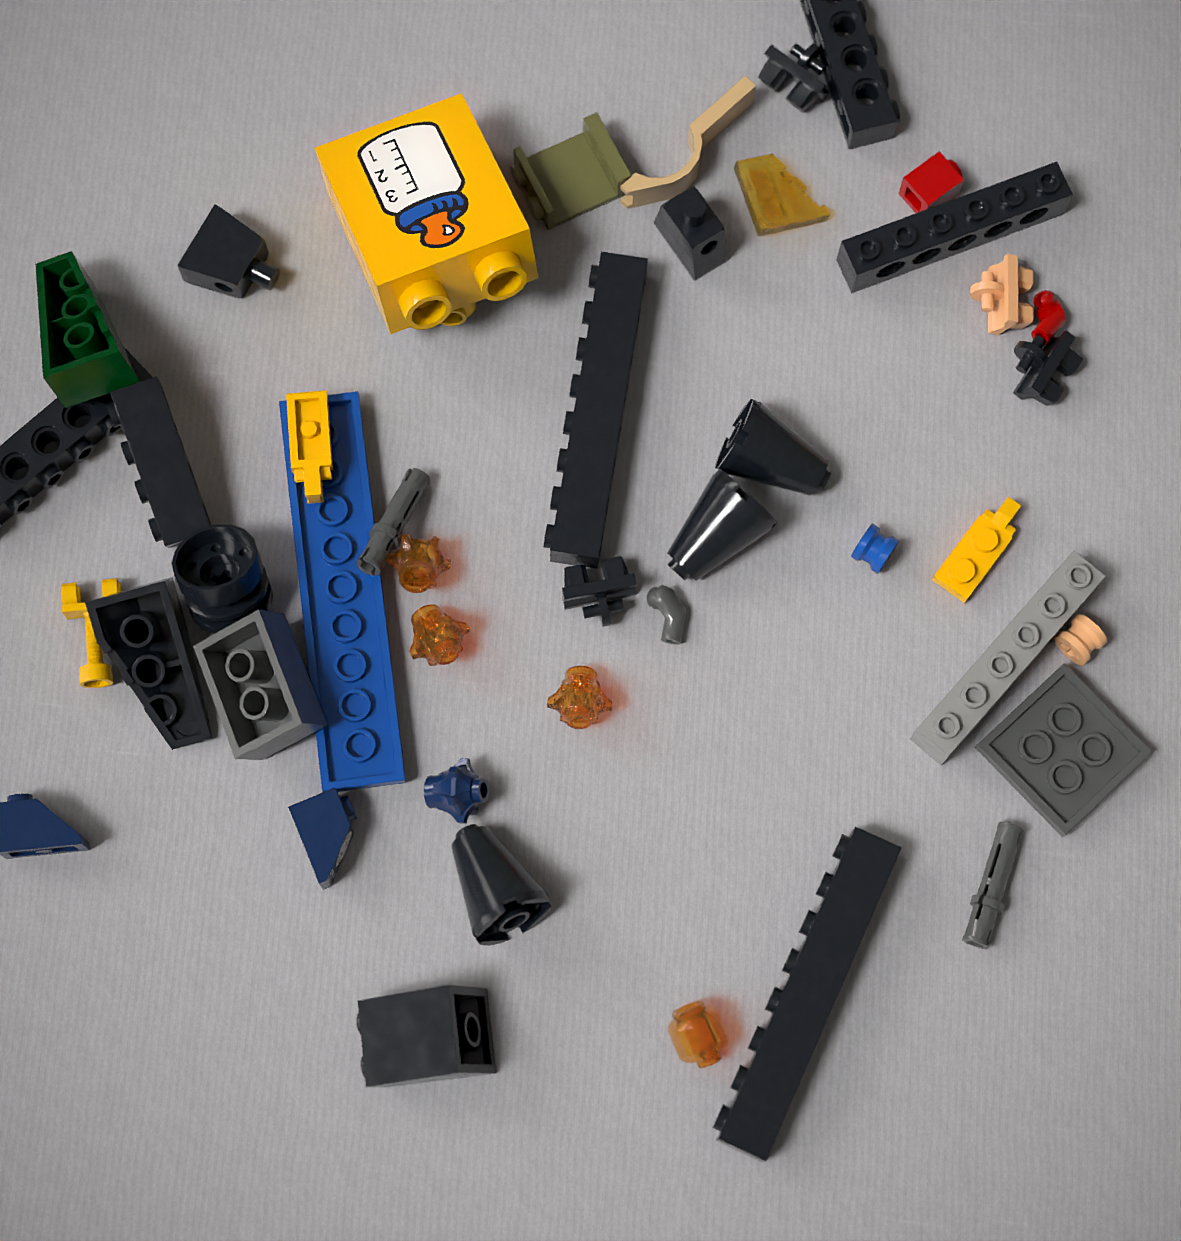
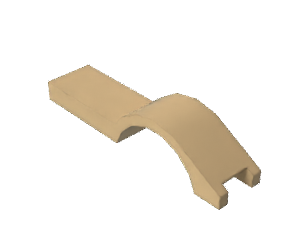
M745 75L689 125L687 143L692 155L689 162L681 170L663 178L646 177L635 173L621 185V190L626 195L620 199V203L626 209L670 200L687 190L697 177L702 149L753 104L756 85Z

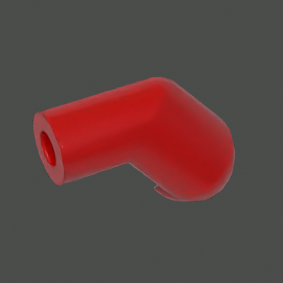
M1049 290L1040 291L1033 298V303L1036 306L1035 312L1040 323L1034 328L1031 335L1033 339L1036 335L1044 338L1046 341L1044 345L1052 339L1066 320L1065 312L1059 300L1055 299L1054 294Z

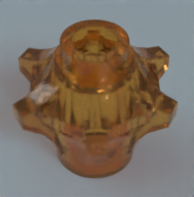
M409 533L402 535V545L396 553H390L387 558V563L398 572L399 584L411 593H421L428 588H435L437 586L435 579L438 575L451 568V559L444 558L438 548L440 539L433 536L430 540L413 539Z
M435 604L419 608L411 617V624L414 627V639L409 650L413 660L417 658L427 659L429 666L437 665V663L447 665L454 662L464 649L461 645L463 637L470 632L467 622L452 619L451 616L443 613L440 607Z
M579 665L566 670L565 679L562 681L560 688L556 693L548 697L547 708L558 711L561 714L560 721L567 723L569 727L585 729L591 724L598 723V716L601 713L612 711V701L601 690L600 683L597 681V672L591 667Z

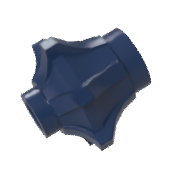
M461 758L447 771L441 772L438 775L428 776L424 783L426 805L431 809L437 808L440 811L449 813L460 824H467L469 815H477L478 805L485 803L489 796L487 780L479 778L473 771L470 759Z

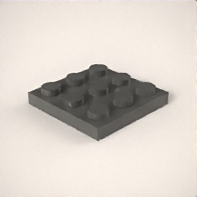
M1065 663L975 746V749L1062 838L1152 753L1147 745Z

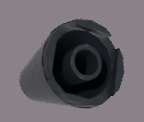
M750 399L732 426L735 428L730 438L726 437L718 454L715 468L723 470L728 475L809 496L815 490L821 492L831 476V470L827 469L828 460L760 401Z
M719 469L712 475L669 548L667 554L672 560L667 565L684 581L689 576H692L697 581L770 532L777 524V521L757 500L740 488V485L733 478Z
M471 824L456 833V839L453 841L451 848L472 934L480 945L486 946L503 943L510 940L507 932L519 927L521 932L524 933L543 920L551 910L549 903L551 901L548 894L492 831L486 826L478 827L476 824Z

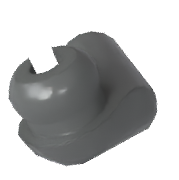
M664 585L659 586V588H651L647 593V603L653 609H659L665 617L661 641L674 645L681 644L686 617L685 606L672 588Z

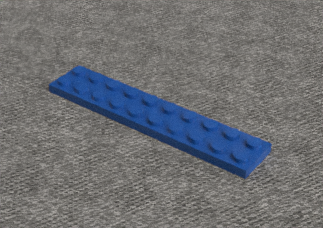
M358 391L328 395L333 470H331V480H322L324 502L308 504L307 497H305L304 482L295 483L290 462L287 401H279L309 678L327 726L316 731L322 792L334 787L337 792L406 783L381 573L378 576L376 574L370 576L362 572L356 565V561L370 539L369 532L375 524Z

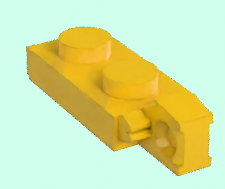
M327 390L286 394L290 462L295 483L304 482L305 497H307L308 504L324 502L322 480H331V470H333Z
M1007 497L995 514L986 509L982 516H978L938 569L932 581L965 603L1011 542L1012 535L1017 529L1009 523L1017 514L1021 505Z

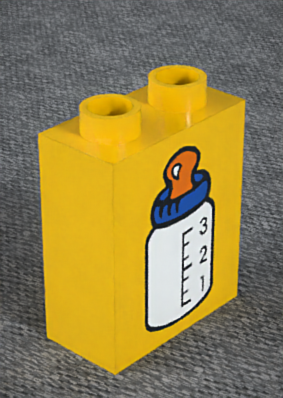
M462 93L314 148L330 201L390 335L409 327L417 330L435 327L442 323L451 311L483 299L491 301L508 299L520 292L527 282L539 278L530 228Z

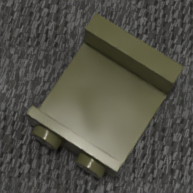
M598 112L583 118L582 133L529 157L525 156L520 146L513 149L514 165L510 166L517 186L519 188L525 186L530 196L527 198V202L532 215L536 220L542 218L547 230L626 195L621 190V185L631 177Z

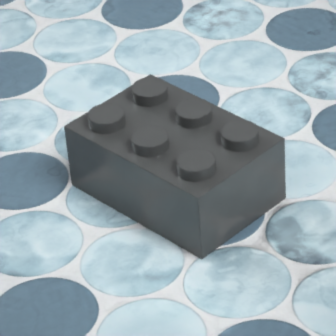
M257 610L193 646L235 759L263 760L327 726L284 613Z

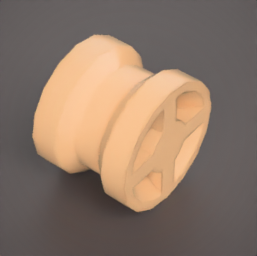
M1077 614L1070 621L1071 627L1067 631H1060L1054 637V641L1068 659L1080 666H1084L1091 659L1090 653L1094 649H1101L1106 644L1107 638L1096 623L1082 614Z

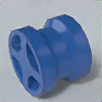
M872 523L855 547L851 558L856 561L864 560L870 564L873 572L879 574L900 540L893 536H884L880 533V528Z

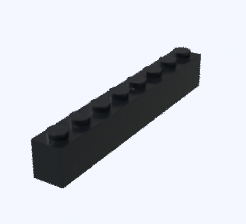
M601 251L599 265H591L588 288L595 289L593 301H585L582 324L588 325L587 337H579L576 352V361H582L580 375H572L569 397L576 398L574 412L566 411L563 434L570 435L568 448H560L557 462V472L563 473L561 487L553 486L550 510L557 511L555 524H547L543 548L550 549V562L568 565L582 564L588 568L598 569L647 276L648 258Z
M856 826L849 837L844 834L841 835L832 857L839 859L833 874L824 873L816 891V895L822 897L816 912L808 910L800 927L799 933L805 935L804 941L799 951L791 948L782 968V971L789 975L782 989L774 987L766 1004L765 1010L771 1012V1016L765 1028L759 1025L756 1027L747 1049L754 1052L747 1068L740 1064L730 1088L737 1091L730 1107L722 1105L712 1128L719 1131L716 1141L762 1163L766 1162L902 847Z

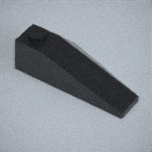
M173 577L85 602L98 645L105 654L107 653L121 673L120 676L127 686L131 687L144 706V711L170 748L173 750L212 739V732L185 617Z

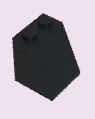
M444 985L358 1000L359 1013L357 1014L356 1025L361 1035L363 1056L360 1066L365 1078L366 1087H394L497 1073L487 988Z

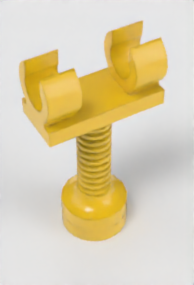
M118 578L102 579L103 597L122 591ZM77 582L62 583V613L67 620L85 618L87 664L79 668L80 686L84 688L108 687L113 684L112 666L104 664L103 650L96 641L86 604L82 603L80 586H77Z

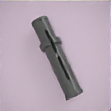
M409 468L406 471L379 523L372 526L369 532L370 539L356 561L358 568L365 574L370 576L376 574L378 576L392 550H396L402 541L401 534L430 483V478L424 471L417 468L412 470Z
M999 822L997 825V831L986 862L977 894L973 895L970 901L973 909L962 941L968 945L981 949L989 948L997 915H1001L1005 907L1001 902L1021 837L1024 834V830L1017 825L1007 822Z

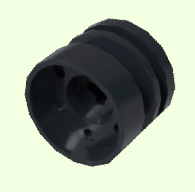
M214 524L198 529L184 538L176 548L171 563L174 576L181 593L184 595L192 620L202 630L215 634L257 610L269 611L274 596L265 567L262 564L256 542L245 529L232 524Z

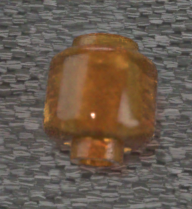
M702 1000L676 1009L672 1013L673 1019L668 1024L667 1030L680 1061L697 1063L699 1068L708 1067L722 1059L720 1052L729 1045L730 1038L717 1007L705 1005Z

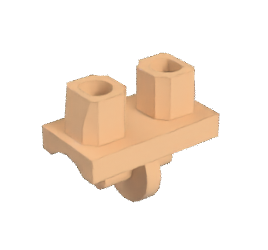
M1006 254L1003 262L988 267V271L981 273V282L975 283L970 287V297L973 300L981 301V310L988 312L989 334L999 335L1009 328L1023 329L1033 321V307L1031 304L1018 302V293L1025 294L1031 290L1033 270L1019 266L1017 255Z

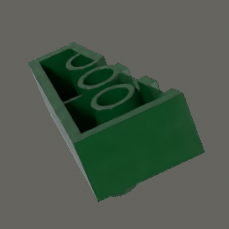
M69 251L36 263L43 378L63 406L67 408L140 382L93 281L74 253Z

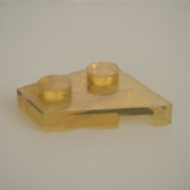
M773 153L736 162L733 169L758 236L826 222L829 218V209L824 204L819 207L805 193L807 187L797 177L790 175L786 170V166Z

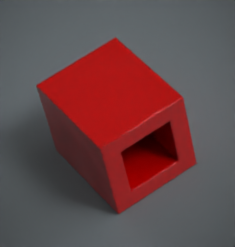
M939 151L903 177L898 194L914 213H918L958 197L965 179L959 166L953 160H947Z

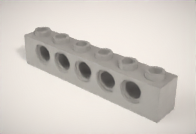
M1073 550L918 726L910 740L939 765H942L1106 576Z

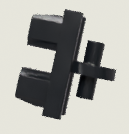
M797 43L793 45L790 53L799 59L797 63L772 44L764 53L768 60L764 64L758 78L775 92L787 76L792 78L797 84L788 94L786 100L802 113L817 98L823 102L830 93L825 89L826 85L808 72L809 69H812L818 75H821L826 68V65L817 59L820 55L821 47L816 43L811 44L806 50Z
M1066 330L1063 331L1060 337L1053 336L1046 345H1044L1045 339L1038 335L1034 337L1032 342L1019 341L1014 348V354L1020 360L1016 370L1023 373L1024 376L1013 391V394L1021 400L1033 397L1046 406L1056 403L1063 393L1064 387L1051 377L1054 371L1058 370L1065 377L1072 375L1083 361V357L1071 346L1076 337Z
M622 556L601 561L604 579L589 582L585 565L579 564L564 568V587L562 588L564 609L582 607L584 619L599 616L602 627L610 626L609 614L624 611L623 602L620 598L636 595L635 587H637L635 575L634 573L629 574Z

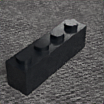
M156 376L111 391L110 394L113 402L107 404V408L114 427L122 425L127 441L120 443L127 464L129 466L136 464L141 479L134 481L141 503H150L154 517L148 519V523L155 541L163 540L165 547L169 548L180 544L184 538L198 529L211 526L159 378Z

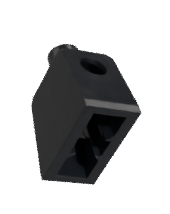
M690 187L661 205L654 220V225L694 281L727 262L725 228L696 187ZM704 246L708 247L709 250L701 252Z
M214 204L177 265L183 281L238 299L245 297L252 283L269 291L272 290L280 275L279 269L265 263L269 255L265 240L216 204Z

